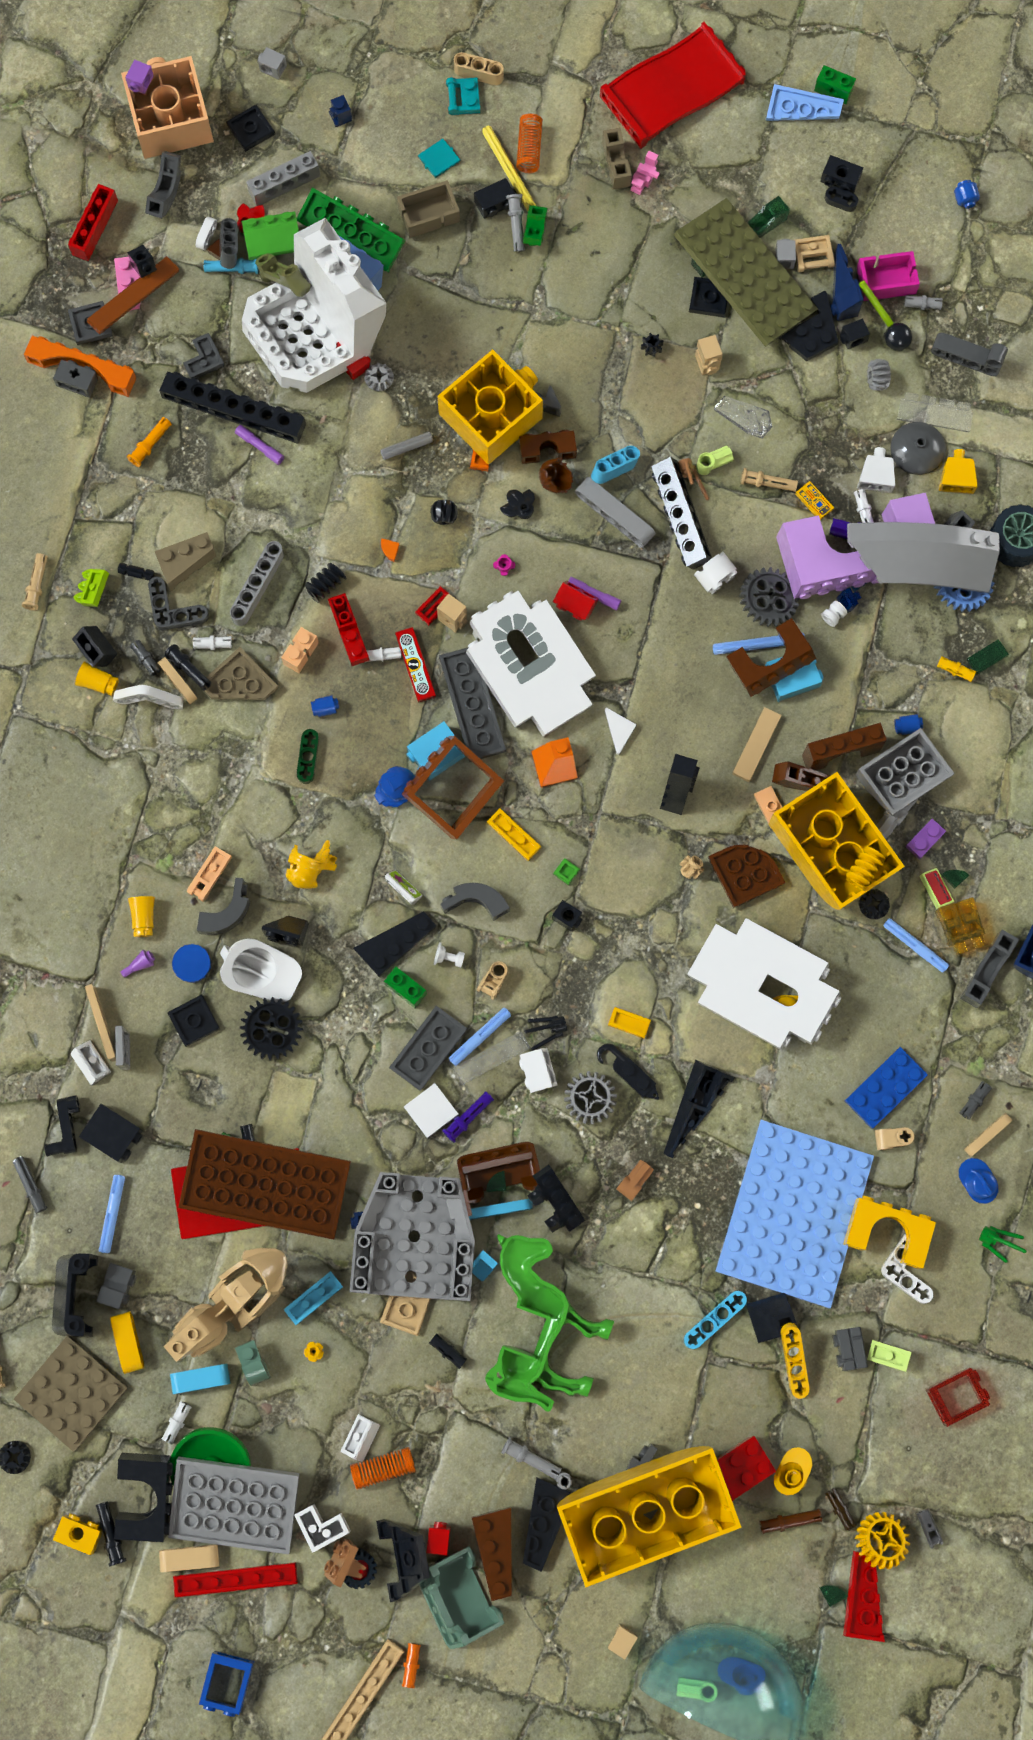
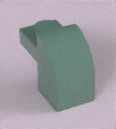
M255 1340L235 1348L242 1365L241 1368L250 1386L271 1378Z

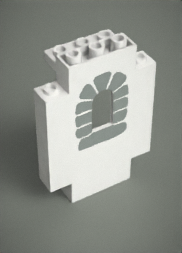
M511 591L503 596L504 600L497 603L495 601L487 606L488 610L485 612L479 611L471 616L470 625L476 640L468 645L469 648L466 653L513 726L517 728L529 719H532L541 735L545 737L592 706L591 701L581 686L594 679L596 675L547 600L535 602L531 605L532 609H530L519 591L515 593ZM512 630L521 631L539 657L523 667L507 642V635Z

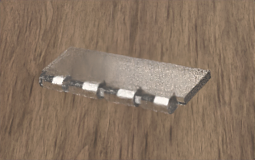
M906 392L905 397L900 400L897 420L923 422L935 427L970 432L973 410H970L971 403L958 401L956 408L954 407L955 400L940 398L939 404H936L937 397L922 395L921 401H918L919 394Z

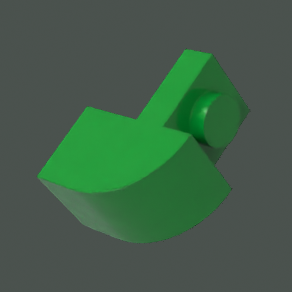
M529 206L523 243L531 246H541L544 239L548 208Z

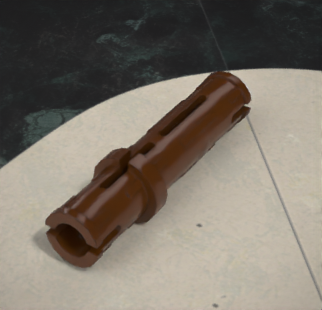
M820 1509L783 1517L782 1515H777V1518L761 1520L759 1524L761 1525L762 1534L778 1530L784 1532L788 1528L822 1522V1517H820Z

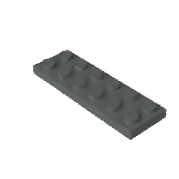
M468 648L439 655L464 745L480 759L506 752L487 685L466 653Z

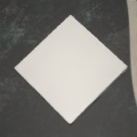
M435 1083L404 1106L427 1139L459 1115Z

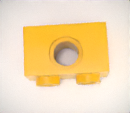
M69 1513V1516H62L53 1541L88 1555L94 1554L103 1533L102 1529L99 1528L100 1525L92 1521H88V1523L80 1521L81 1517ZM77 1527L81 1528L84 1532L81 1539H78L74 1534Z

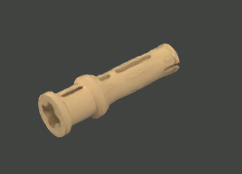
M744 468L740 484H752L758 488L762 485L796 492L798 481L765 475L762 471L754 472ZM771 481L786 483L787 485L772 483Z
M41 553L36 554L29 586L25 588V601L22 602L23 608L36 611L39 608L37 604L39 596L42 595L41 583L48 556H44Z

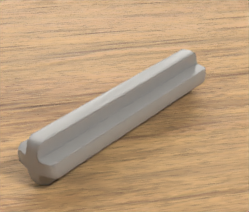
M426 432L380 450L382 458L386 460L433 442V437L430 432Z

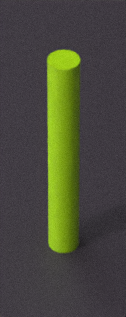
M864 280L861 281L859 287L888 327L891 326L894 322Z

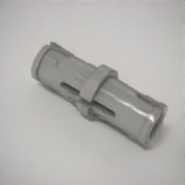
M906 295L904 307H916L921 310H925V308L941 310V301L943 299L926 297V295H922V297Z
M568 1473L559 1474L556 1482H558L557 1486L561 1489L570 1488L572 1485L570 1478L572 1477ZM563 1477L568 1479L566 1484L561 1483Z

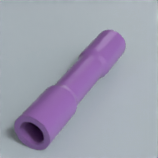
M240 424L236 428V435L260 450L277 465L282 463L284 456L261 441L243 425Z
M570 577L569 582L599 598L598 601L617 611L621 604L620 599Z

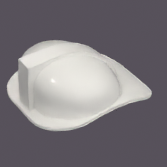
M256 939L239 940L231 947L224 945L220 952L224 959L220 970L223 983L234 991L250 994L262 999L266 998L268 1001H271L272 997H274L276 1003L280 998H282V1003L290 1000L302 976L301 967L294 958Z

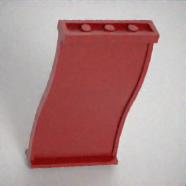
M702 22L697 30L674 46L640 62L608 85H602L600 87V98L639 148L642 149L647 146L648 141L672 124L710 105L739 84H744L746 72L743 66H739L735 61L734 55L727 51L723 41L715 36L713 29L705 22Z

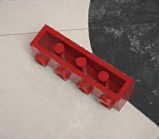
M98 184L92 193L91 199L68 243L73 256L89 261L118 202L114 189Z

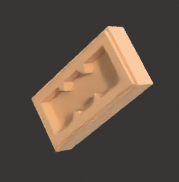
M772 786L754 793V797L768 824L773 813L782 808Z

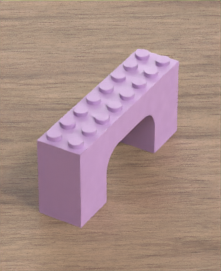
M926 493L890 500L882 513L884 522L935 524ZM819 515L782 524L776 538L794 599H807L814 594L825 595L832 590L839 592L850 586L857 588L869 582L872 584L879 583L876 579V574L871 568L868 569L859 558L861 555L858 551L839 553L829 546Z

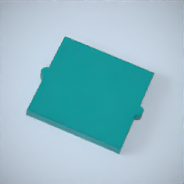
M443 138L418 155V158L425 165V169H428L435 178L460 162L459 157L453 151V147L450 148Z

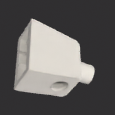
M877 447L874 450V455H867L857 489L892 493L895 487L893 458L885 457L886 449Z

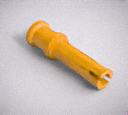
M162 417L142 442L137 443V448L132 454L127 455V459L136 467H140L142 465L141 462L146 456L151 454L153 446L172 423L167 418Z

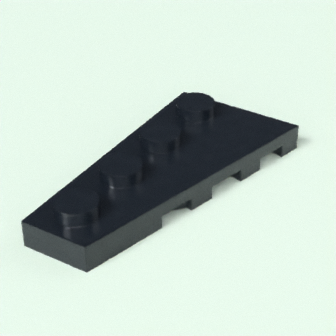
M423 911L353 949L374 973L380 977L437 926Z
M536 1477L523 1564L542 1572L562 1524L557 1505L571 1492Z

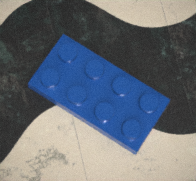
M899 1047L844 1101L873 1129L928 1074Z

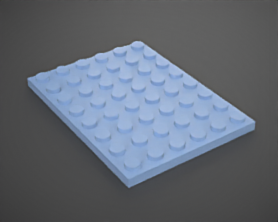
M760 1120L715 1272L831 1309L848 1246L843 1245L855 1200L863 1196L874 1156Z

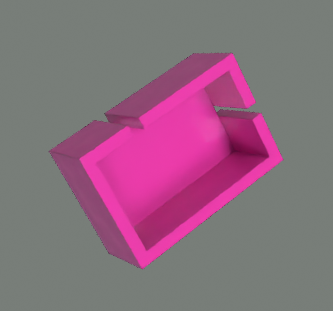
M913 251L879 255L876 268H874L876 256L859 258L856 268L859 283L864 280L877 299L914 295L917 293L920 283L917 269H915L916 262ZM860 288L863 296V301H869V299L866 297V295Z

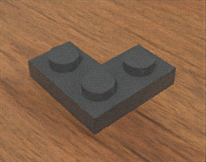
M209 333L192 340L199 356L183 362L190 378L197 379L224 367V362Z

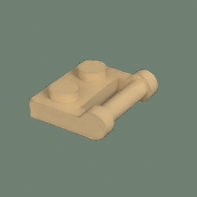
M829 235L795 240L798 272L827 266L828 268L834 267L835 263ZM825 255L827 257V259L803 262L804 258Z

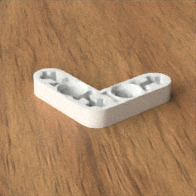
M137 685L116 690L113 701L119 704H131L147 700L171 709H183L184 703L183 697L147 685Z
M904 1234L882 1265L881 1272L887 1280L914 1300L925 1304L933 1298L932 1289L905 1269L906 1265L901 1264V1259L897 1257V1251L905 1247L902 1244L903 1242L906 1243V1234ZM893 1265L894 1271L898 1274H900L901 1271L903 1272V1274L899 1276L897 1281H895V1278H897L896 1275L887 1274V1266L891 1267ZM906 1276L912 1279V1286L910 1288H905L902 1285V1279ZM917 1283L920 1285L917 1287L920 1291L927 1290L926 1295L928 1298L920 1299L921 1294L917 1291H914V1294L911 1293Z

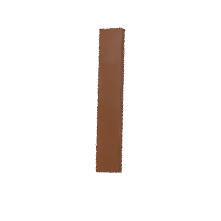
M166 256L156 264L157 271L138 278L87 318V323L100 335L179 272V268Z

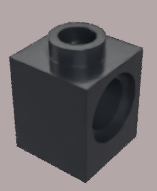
M144 245L127 252L132 267L141 278L157 271L153 257Z
M863 318L842 327L840 340L842 344L846 345L847 349L868 342L870 332Z
M562 900L553 913L552 920L572 931L574 927L577 929L583 920L581 918L582 912ZM565 913H572L574 918L571 921H567L563 918V915Z

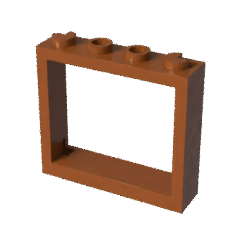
M448 736L440 742L439 749L429 755L426 765L421 766L415 774L417 776L412 781L410 780L406 783L407 786L404 788L402 795L451 839H458L504 780L457 737ZM455 746L490 779L455 823L450 826L418 798L415 793Z

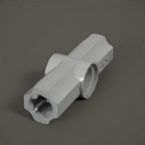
M917 800L893 816L887 810L884 812V816L877 823L876 827L885 839L889 837L896 826L901 824Z

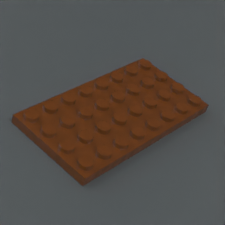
M195 1129L178 1208L334 1240L351 1161Z

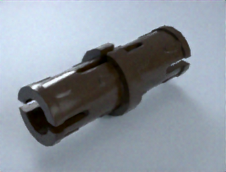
M835 1487L831 1489L835 1498H833L830 1491H827L825 1495L834 1508V1514L838 1515L845 1531L851 1529L847 1520L852 1528L857 1524L847 1509L849 1508L847 1503L844 1504Z

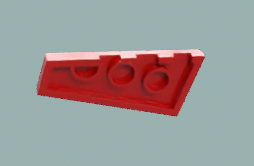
M853 1551L843 1636L885 1642L879 1606L880 1594L877 1588V1568L871 1567V1561L864 1562L865 1555L860 1556V1552Z

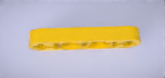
M787 1323L781 1328V1338L789 1388L795 1398L802 1399L809 1394L810 1389L802 1338L799 1328L794 1323ZM789 1330L794 1331L792 1333L794 1341H791L790 1337L788 1336ZM796 1347L799 1349L798 1354L795 1356L789 1355L791 1348ZM801 1366L802 1370L798 1374H792V1368ZM796 1380H799L802 1385L801 1391L799 1392L797 1391L798 1383Z

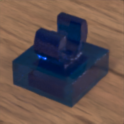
M851 588L844 589L836 597L837 601L846 608L847 613L851 612L859 604L857 600L862 598L859 591L853 593Z

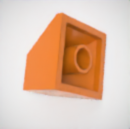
M569 737L550 741L531 751L540 787L578 778Z

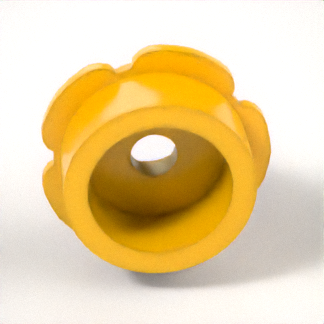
M309 1342L307 1348L304 1349L305 1357H308V1360L311 1362L321 1359L324 1355L323 1346L318 1342Z

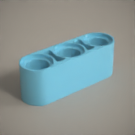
M627 446L599 459L592 471V480L595 483L603 484L634 469L640 456L639 449L635 446Z
M228 1364L170 1374L173 1394L231 1384Z

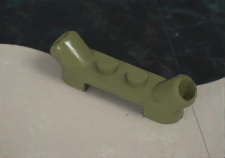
M264 254L255 261L262 281H274L290 288L297 297H303L310 291L311 284L301 274L297 265L291 264L286 266L278 262L272 254Z

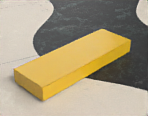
M500 808L487 821V824L527 861L541 849V846Z

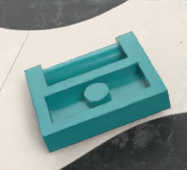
M447 78L446 86L448 87L450 105L448 106V113L450 115L480 113L478 78ZM460 87L462 106H458L456 103L455 88Z

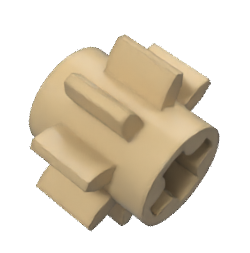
M687 855L679 864L682 866L680 869L682 875L688 879L692 877L697 879L704 871L701 868L703 862L697 856L690 857Z

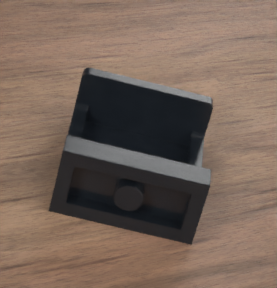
M100 1104L79 1137L117 1162L122 1163L123 1161L126 1162L132 1153L130 1150L133 1145H137L140 1142L143 1130L103 1104Z

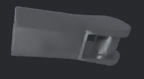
M930 1509L916 1513L930 1548L933 1549L937 1544L943 1545V1540ZM935 1531L936 1536L930 1538L928 1533Z

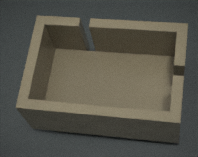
M448 180L397 196L398 210L404 221L409 239L440 229L442 224L446 227L460 222V210Z

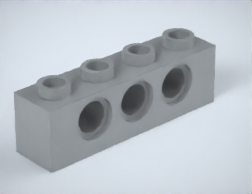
M311 151L246 181L248 192L256 206L262 205L320 177L319 165Z

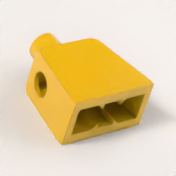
M956 449L954 450V457H948L944 464L939 491L974 494L977 488L974 460L965 458V450Z

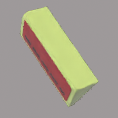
M937 868L924 872L919 876L937 910L954 903Z

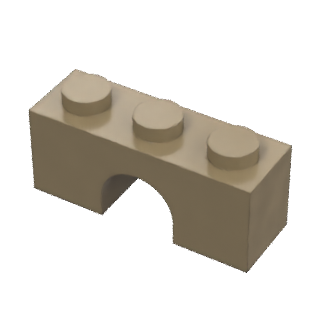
M621 128L604 130L602 144L613 190L630 187L632 174L628 159H625Z

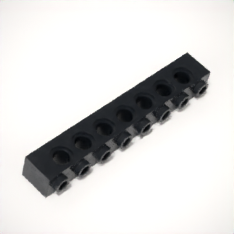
M167 371L159 390L163 399L299 444L306 426L305 417L300 413H290L282 407L276 406L275 408L269 406L264 401L258 402L252 400L249 396L237 395L229 389H219L211 383H201L196 378H186L178 372L171 373ZM186 387L185 390L179 391V388ZM197 393H203L202 396H196ZM216 398L220 399L218 402H212ZM232 404H237V407L230 408ZM249 410H255L252 414L247 413ZM268 415H269V416H272V417H271L270 419H268V420H265V419H264L265 416H268ZM284 421L289 422L287 425H281Z

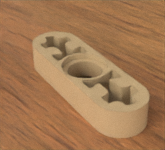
M165 657L157 662L189 704L197 700L196 695Z
M1007 1113L1000 1116L964 1149L970 1157L977 1153L1012 1121Z

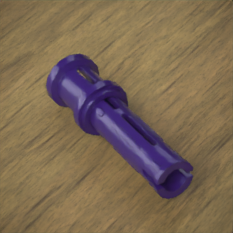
M485 1091L460 1117H455L454 1122L447 1129L442 1130L444 1135L451 1142L455 1143L456 1138L463 1131L468 1130V1125L494 1099Z

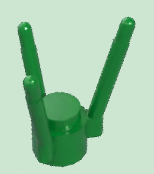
M985 1226L979 1237V1240L982 1241V1246L988 1248L1005 1263L1008 1260L994 1249L991 1244L995 1245L998 1241L1020 1252H1027L1020 1246L999 1237V1234L1024 1239L1022 1235L1000 1230L993 1226Z

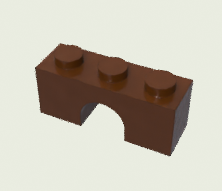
M564 429L555 433L546 431L537 435L528 433L519 436L522 464L540 462V452L544 448L554 449L558 457H561L563 460L574 459L577 456L574 431Z

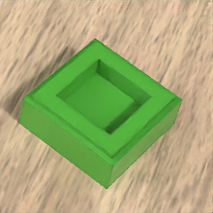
M564 858L553 875L569 886L580 869Z

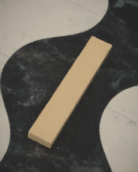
M387 1639L321 1740H347L405 1650Z

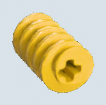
M868 846L864 847V853L859 855L860 859H856L855 865L851 866V872L846 873V880L861 891L866 890L862 885L863 883L870 884L867 877L874 878L871 871H879L876 864L883 865L880 858L885 859L880 852Z

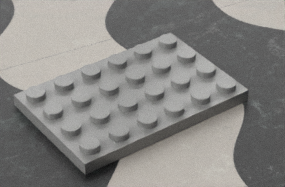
M178 1457L168 1538L290 1554L300 1473Z

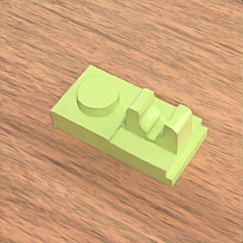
M872 1340L867 1360L906 1372L912 1352Z

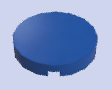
M184 945L174 954L172 960L173 971L178 978L185 982H199L208 975L211 968V958L207 951L199 945Z

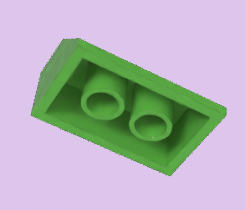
M295 211L242 221L249 260L258 259L264 254L276 256L294 252V234L299 232Z

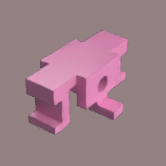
M648 151L645 163L639 164L637 171L632 177V192L640 195L644 187H649L653 178H658L660 173L656 171L657 154Z

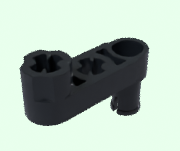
M77 1095L57 1099L56 1101L63 1139L60 1142L44 1144L47 1157L60 1153L69 1154L77 1152L71 1115L80 1112V1103Z

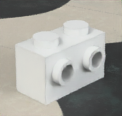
M541 1048L520 1055V1067L525 1072V1085L530 1090V1093L558 1086L547 1048Z

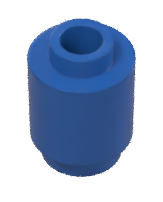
M333 695L317 698L311 702L314 716L323 717L336 714V710L340 709L338 699L333 698Z
M917 714L894 719L896 734L908 735L920 728L923 729L922 717L918 718Z

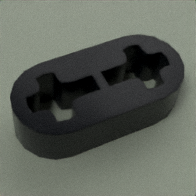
M835 186L829 187L826 190L824 199L827 204L847 212L856 209L858 197L854 193ZM852 200V203L848 205L847 202Z

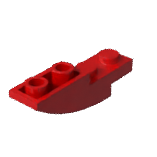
M346 593L328 598L351 666L370 661Z

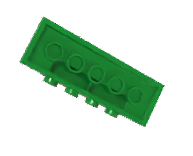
M312 187L296 218L297 221L309 227L326 218L340 237L350 241L358 249L364 250L370 257L379 260L384 265L383 270L389 273L406 240L388 230L389 226L380 222L378 225L373 222L374 218L368 214L360 215L358 213L359 209L349 205V207L343 205L344 201L334 196L332 199Z

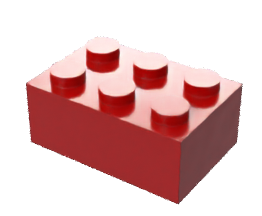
M755 1436L746 1438L717 1457L732 1501L776 1472Z

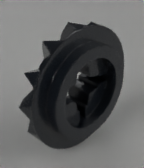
M878 889L869 890L860 897V911L869 919H880L889 911V898L885 892ZM872 898L875 901H881L877 906L878 909H875L874 906H869L872 903Z
M10 1441L4 1444L0 1450L1 1469L9 1474H18L28 1467L31 1453L26 1444L20 1441ZM10 1452L13 1454L21 1452L17 1457L18 1463L15 1461L8 1463L11 1458Z

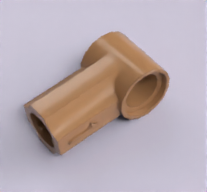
M640 1160L628 1176L626 1175L616 1190L632 1201L654 1169L646 1162Z

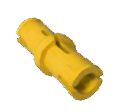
M941 656L937 667L952 673V676H959L972 682L976 671L961 665L960 662L956 663Z

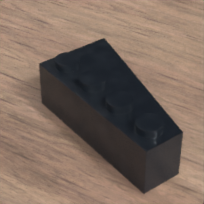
M675 754L660 809L682 815L688 792H693L700 769V767L696 766L698 760Z

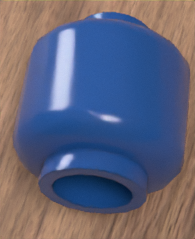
M971 180L959 182L954 190L958 206L965 207V209L974 207L975 203L980 199L977 184L971 182Z

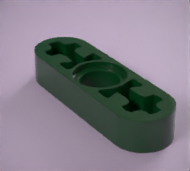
M313 729L305 730L301 736L297 778L303 784L311 783L315 776L319 736ZM310 734H313V738L315 739H312L311 747H308V740L306 739V737H309ZM305 752H311L313 754V759L310 761H305L303 759V754ZM304 765L308 766V774H310L306 779H303L301 775L305 772Z

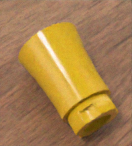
M86 661L82 663L75 680V686L85 687L111 696L114 695V691H116L119 683L118 678L96 667L93 668Z
M153 896L128 898L134 937L153 936L155 901Z

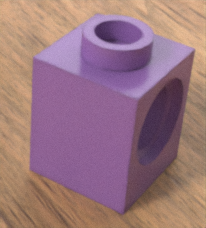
M134 60L125 79L130 90L145 94L154 75L150 65Z

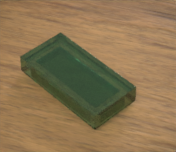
M998 639L968 657L967 662L976 671V675L1008 657L1009 653Z

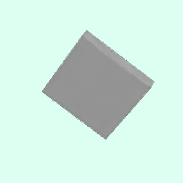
M115 1026L116 1066L121 1070H130V1032L123 1026Z

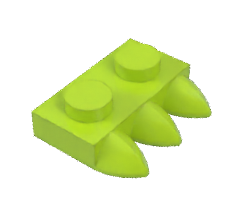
M88 569L82 572V576L87 580L77 585L83 592L77 593L73 598L83 606L98 607L109 572L100 569Z

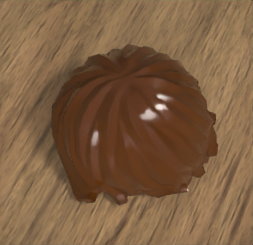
M561 457L543 463L539 471V480L542 487L550 492L567 494V491L572 488L573 474L567 468V463H563Z

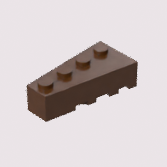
M510 1506L472 1516L491 1601L512 1596Z

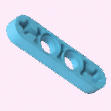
M529 1199L471 1208L472 1216H469V1219L473 1220L533 1209V1204Z
M734 1291L685 1334L683 1339L685 1346L690 1349L700 1347L746 1305V1295L741 1291ZM734 1295L737 1297L742 1296L740 1300L742 1304H735L732 1307L735 1311L732 1313V1310L725 1302L728 1301L731 1304L734 1301ZM721 1307L726 1308L728 1311V1316L725 1319H720L717 1316V1310ZM705 1321H710L713 1324V1330L709 1333L702 1329V1324ZM698 1327L700 1333H702L706 1337L702 1339V1337L699 1336L696 1339V1345H689L688 1341L690 1339L688 1338V1336H695L698 1333L697 1331H695V1329Z

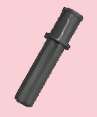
M24 1157L15 1158L13 1164L26 1190V1198L30 1199L36 1214L46 1210L47 1206L40 1194L41 1189L38 1190Z

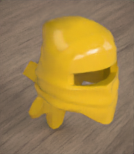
M325 841L322 849L316 854L314 859L298 853V845L294 844L288 862L291 864L290 869L287 868L286 878L293 886L302 889L317 888L316 880L323 869L335 871L337 857L329 854L330 841Z

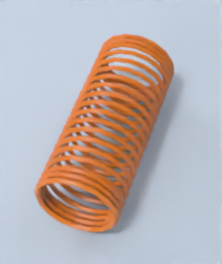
M528 113L520 117L516 167L524 173H534L539 169L543 119L537 114ZM534 120V121H537V122H531V121L524 122V121ZM521 163L528 164V165H533V164H536V165H534V166H526V165H523V164H521Z
M409 1447L401 1449L404 1464L400 1451H397L401 1467L396 1451H394L397 1466L393 1453H390L394 1469L389 1453H387L391 1471L385 1454L383 1456L387 1471L382 1455H380L384 1473L379 1457L377 1456L376 1458L380 1473L376 1460L373 1458L377 1476L372 1459L370 1458L373 1475L369 1462L366 1460L370 1478L365 1461H363L367 1480L361 1462H359L363 1480L358 1463L350 1465L356 1489L366 1488V1485L368 1487L369 1485L372 1486L373 1483L376 1485L380 1481H387V1479H394V1477L397 1478V1475L399 1477L401 1474L404 1476V1472L406 1475L408 1472L410 1474L415 1472Z

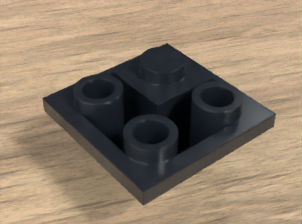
M286 916L263 925L262 931L269 941L278 943L281 940L285 941L286 945L292 947L303 946L309 923L304 919Z
M785 1293L746 1304L758 1343L781 1337V1328L787 1323H794L797 1326Z

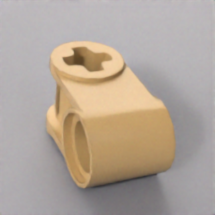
M500 961L493 963L486 976L480 982L477 991L484 992L494 1000L508 975L506 964ZM496 967H503L505 971L503 975L497 976L494 974V969Z
M905 1127L875 1130L877 1150L907 1146L913 1142L914 1133L911 1129ZM903 1132L909 1136L906 1142H904V1139H900V1135Z

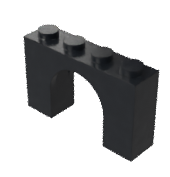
M121 1453L118 1459L117 1479L142 1481L150 1485L156 1493L157 1506L146 1513L119 1512L115 1519L114 1539L164 1542L166 1536L169 1535L170 1523L168 1522V1515H171L172 1503L168 1502L169 1495H172L173 1483L169 1482L174 1469V1463H170V1455Z

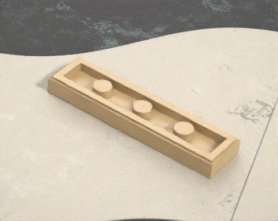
M764 707L732 775L750 782L781 718L780 714Z
M92 984L87 985L85 990L107 1058L112 1062L116 1061V1050L96 988Z

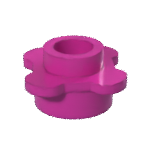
M503 554L493 563V567L498 569L502 576H507L508 572L515 568V562L511 561L506 554Z

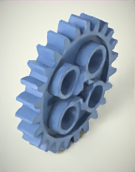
M934 586L935 589L940 590L936 595H943L941 602L947 600V607L953 604V610H956L959 606L961 612L965 608L969 612L973 607L977 610L980 605L983 606L991 597L989 594L993 592L992 588H990L988 593L957 589L953 592L952 589L954 588ZM961 591L964 592L967 597L962 596Z

